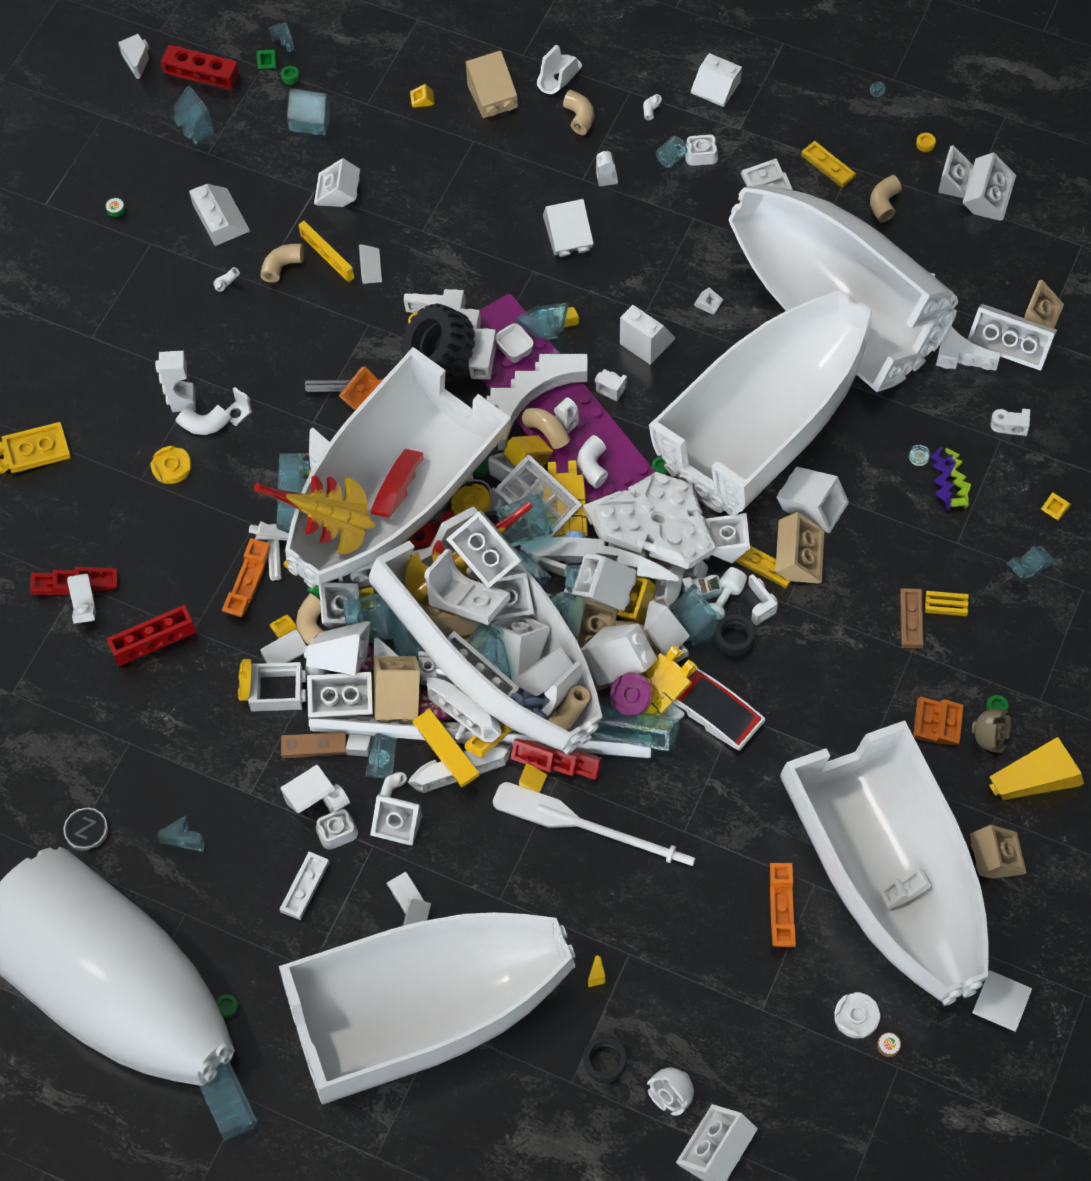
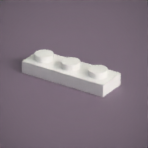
M308 852L280 907L281 913L301 920L329 865L328 859Z

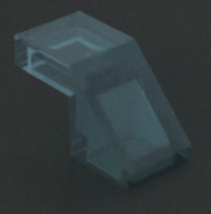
M1033 546L1023 557L1012 558L1007 564L1022 579L1034 576L1053 564L1055 560L1043 546Z

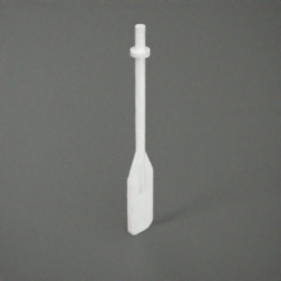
M509 782L502 783L498 787L493 799V805L497 810L548 828L578 826L667 857L666 862L668 863L676 860L693 866L695 862L694 857L677 852L676 846L671 845L670 849L581 819L562 801Z

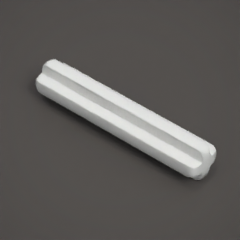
M269 524L270 526L278 529L277 524ZM268 540V543H270L268 553L269 577L272 581L280 580L279 540Z

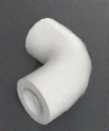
M219 405L207 415H199L190 407H186L178 415L176 422L193 434L207 435L220 430L232 417Z
M592 435L579 450L577 465L583 478L594 488H599L608 477V472L597 463L599 456L606 450V446L600 438Z

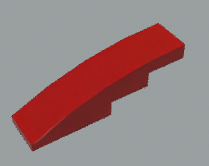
M409 449L403 450L376 496L370 510L372 515L391 517L408 495L407 487L415 479V470L424 460L423 452Z
M75 567L74 571L53 570L52 573H31L30 595L70 594L67 578L81 574H88L92 592L116 589L117 569Z
M516 738L513 742L510 758L523 764H530L546 772L556 770L570 776L576 773L594 780L599 777L602 762L601 757L582 751L573 750L570 754L566 755L564 751L541 742Z

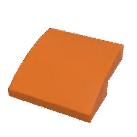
M365 366L361 367L339 397L356 411L383 379L378 380Z
M924 697L918 698L913 737L927 742L958 745L960 742L964 705L945 699L938 702Z

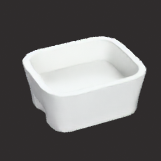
M713 135L690 136L687 138L684 151L686 162L689 165H707L718 161L717 145Z
M518 324L507 326L499 331L495 337L500 350L513 363L520 361L524 356H528L534 343L532 338Z
M341 809L336 813L332 812L317 820V834L323 847L328 850L337 848L357 838L358 831L356 825L346 809Z

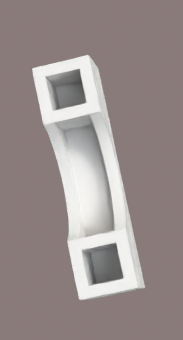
M184 351L159 352V360H156V372L159 373L160 384L162 383L163 394H166L167 405H170L172 412H181L186 407L196 411L193 383L181 381L187 379V361Z

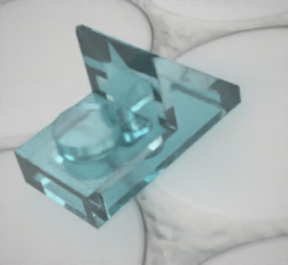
M186 816L158 832V837L162 844L203 851L205 847V841L200 833L195 831H188L187 833L189 822Z

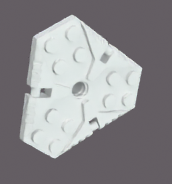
M658 472L644 478V480L630 486L628 491H621L619 494L614 495V497L609 498V500L595 506L593 511L603 541L641 553L643 549L650 551V557L686 569L712 555L716 548L706 520L702 516V510L693 486L688 482Z

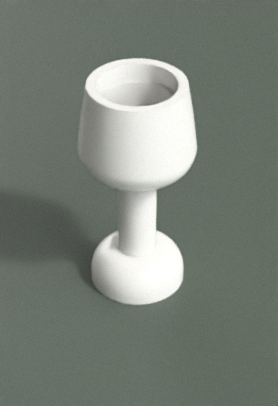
M730 567L719 581L723 589L716 603L708 604L705 611L715 619L721 620L724 618V604L730 594L738 595L742 592L747 576L739 569Z

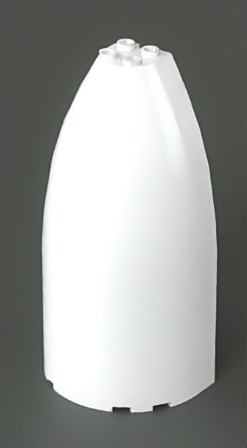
M762 185L744 187L740 191L738 198L740 203L732 208L729 223L750 265L766 289L785 311L839 290L851 295L855 304H866L871 309V327L856 375L876 392L891 388L906 379L905 375L911 370H918L926 362L924 357L932 350L935 351L955 319L957 311L954 307L958 304V298L949 288L883 234L833 203L803 192Z
M839 290L783 312L765 322L733 345L649 424L653 447L658 456L662 455L666 462L664 467L672 477L677 476L679 480L692 485L698 501L708 508L719 513L726 511L729 515H737L739 512H742L812 442L847 395L858 372L871 327V309L866 304H855L851 295Z
M412 347L336 433L312 469L301 492L310 495L311 477L317 476L323 484L324 497H326V478L332 476L339 484L342 491V499H344V479L349 477L355 480L364 490L368 504L367 514L375 522V527L365 530L364 540L357 550L349 554H337L340 531L330 542L320 543L319 540L323 529L322 521L320 527L314 533L306 535L308 514L295 509L285 549L286 560L289 563L288 570L295 576L299 574L304 578V582L309 587L314 588L316 585L346 576L375 562L377 557L400 546L422 528L449 501L510 429L511 417L479 394L473 399V407L470 408L445 389V370ZM409 449L423 452L424 460L416 468V477L407 487L408 495L391 517L372 515L370 510L376 496L403 450Z
M473 506L441 524L432 545L419 552L420 560L425 565L431 566L434 563L432 560V550L437 540L441 541L442 547L445 550L449 549L452 553L455 552V549L446 539L478 512ZM410 540L376 558L369 574V582L434 663L484 711L508 727L538 742L564 751L566 755L570 754L579 743L584 745L592 738L590 734L598 729L602 713L588 664L577 640L559 611L521 562L510 571H524L527 573L534 614L523 616L550 627V632L539 660L561 647L573 665L578 660L581 662V676L577 686H583L590 693L588 704L568 731L531 712V707H523L507 696L471 665L444 636L424 611L426 606L416 601L405 585L404 568L407 561L411 558V553L415 547ZM470 567L466 569L469 576L483 583ZM488 642L476 649L486 659ZM519 688L516 691V693L521 695V688ZM551 713L549 716H547V719H549L554 713Z
M902 721L866 734L855 752L828 761L830 754L826 748L787 762L781 772V780L830 881L869 940L894 966L914 983L943 1002L944 1006L952 1004L961 995L964 998L974 995L976 989L982 987V982L988 977L987 919L981 886L958 823L906 722ZM916 867L922 869L931 887L912 900L889 909L879 890L895 878L903 879Z
M51 847L43 849L32 860L29 858L23 860L0 881V975L60 1027L84 1044L119 1064L145 1074L182 1083L204 1086L217 1075L216 1068L221 1063L227 1064L231 1060L235 1050L225 1021L213 995L193 963L155 921L70 851L59 847L57 850H53Z
M495 912L461 914L390 929L279 966L294 1023L297 1026L304 1055L322 1105L434 1067L460 1056L500 1035L524 1018L575 968L573 960L575 953L572 945H567L566 943L567 934L564 926H559L557 918L529 914Z

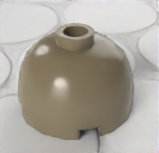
M990 709L984 711L977 721L973 722L972 733L975 734L977 743L983 749L1002 753L1007 745H1003L1004 739H1009L1011 730V718L1009 715H1006L1008 713L1007 710Z

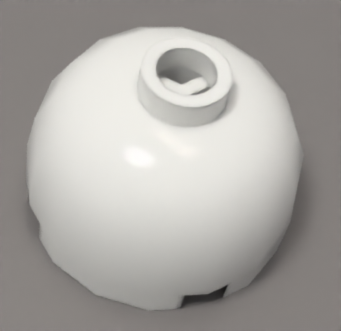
M672 1067L661 1069L647 1083L651 1087L648 1093L653 1102L663 1111L666 1110V1107L673 1111L672 1115L683 1113L693 1100L694 1088L688 1074Z

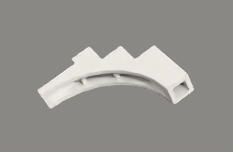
M952 326L950 327L947 335L939 345L936 366L956 369L957 363L965 366L981 367L985 370L997 369L1000 353L971 343Z
M444 289L443 295L416 293L404 295L406 312L416 313L422 308L425 309L427 305L439 303L465 314L471 321L475 331V348L472 349V358H469L470 376L472 379L491 380L497 347L495 339L496 330L480 329V310L465 309L464 290Z
M539 354V362H535V371H515V379H511V388H491V395L487 396V401L511 417L510 429L498 443V450H505L514 421L532 400L558 386L587 382V354Z

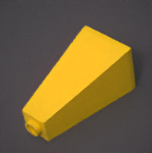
M1057 737L990 776L992 784L989 786L995 796L1000 795L1003 800L1078 787L1083 785L1084 781L1079 768Z

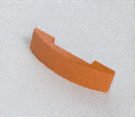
M250 538L244 553L245 560L232 592L228 593L222 612L239 617L245 614L261 580L270 543Z
M770 863L772 945L775 947H795L792 863Z

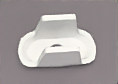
M555 45L542 59L537 86L542 92L547 94L558 92L582 67L581 62L574 56L561 55L560 47ZM559 73V78L557 81L555 80L554 76Z

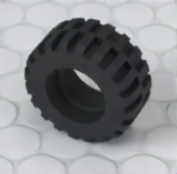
M439 303L427 305L425 309L418 310L417 315H413L410 319L411 322L406 325V332L402 335L401 339L403 341L401 345V352L403 354L401 356L403 358L414 347L445 370L446 383L455 379V376H459L463 372L462 369L468 366V360L473 355L472 349L475 348V331L471 321L465 314ZM441 336L440 344H439L438 348L436 349V351L434 352L436 343H437L439 337Z

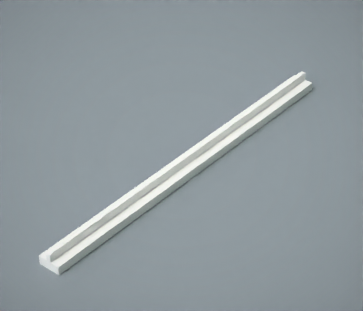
M370 715L309 718L310 731L345 732L346 734L425 740L412 721L404 722L400 719H391L389 722H382L379 719H375V716ZM441 722L457 743L464 744L475 735L467 730L457 740L455 736L461 724L459 722ZM513 730L499 744L513 747L515 738L536 740ZM592 733L590 734L592 738L584 745L579 743L574 749L591 754L650 758L652 738Z

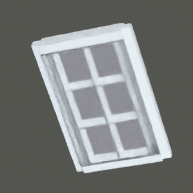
M529 454L495 489L515 510L529 501L533 508L523 517L545 538H551L582 506L571 493Z

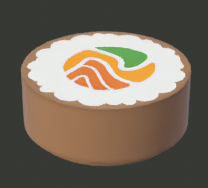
M890 1032L882 1034L877 1042L878 1051L886 1057L895 1056L901 1047L899 1037Z

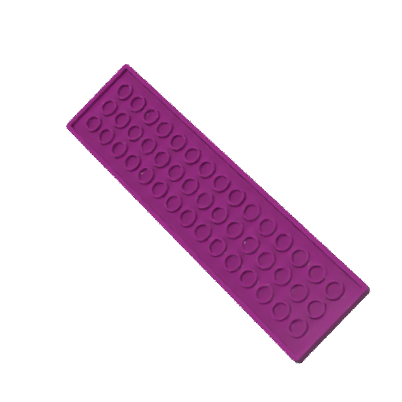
M511 294L503 296L480 310V329H495L497 334L511 324H518L534 342L531 353L528 356L522 357L516 363L511 362L497 344L491 380L481 379L490 392L491 388H511V379H515V371H535V362H539V354H559ZM583 382L558 386L542 393L532 400L514 421L525 436L539 435L553 450L546 463L556 462V473H569L568 461L576 460L577 464L579 450L592 435L597 436L603 441L606 450L599 456L597 463L608 472V477L599 488H594L584 479L585 504L618 491H628L630 486L655 473V470ZM565 398H570L578 407L579 424L568 433L571 439L568 444L561 448L553 449L547 437L539 429L528 428L523 424L522 415L528 408H539L556 416L554 408ZM577 465V475H581Z

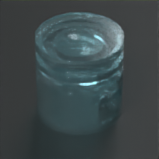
M671 136L657 149L656 156L665 167L671 168L687 153V146L679 137Z

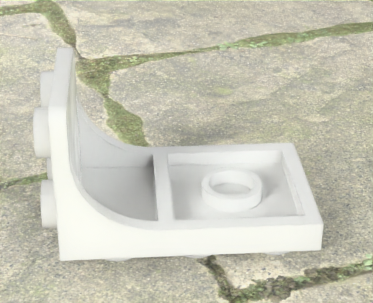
M449 549L440 554L437 560L425 571L430 606L489 625L510 600V592L492 586L487 588L485 584L464 576L455 566L452 551Z

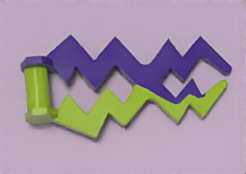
M940 447L930 457L937 462L933 465V468L943 472L934 480L936 484L942 486L935 495L945 501L947 510L956 506L967 508L971 484L964 482L966 476L956 471L962 464V461L957 459L959 454L946 448L945 452L949 457L945 460L939 457L943 451V447ZM947 461L952 463V465L949 467L945 464L947 463ZM950 476L957 478L953 481V484L946 481ZM954 485L962 488L957 492V495L962 498L950 499L953 493L949 491Z

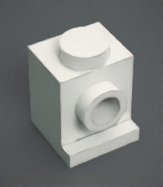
M604 369L595 378L596 392L617 401L627 387V376L619 377L615 372H609Z
M419 651V683L427 686L428 677L437 678L436 669L438 666L426 652Z

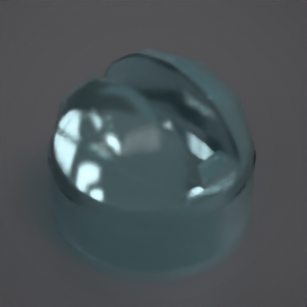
M877 81L870 86V93L874 97H880L886 92V85L883 82Z

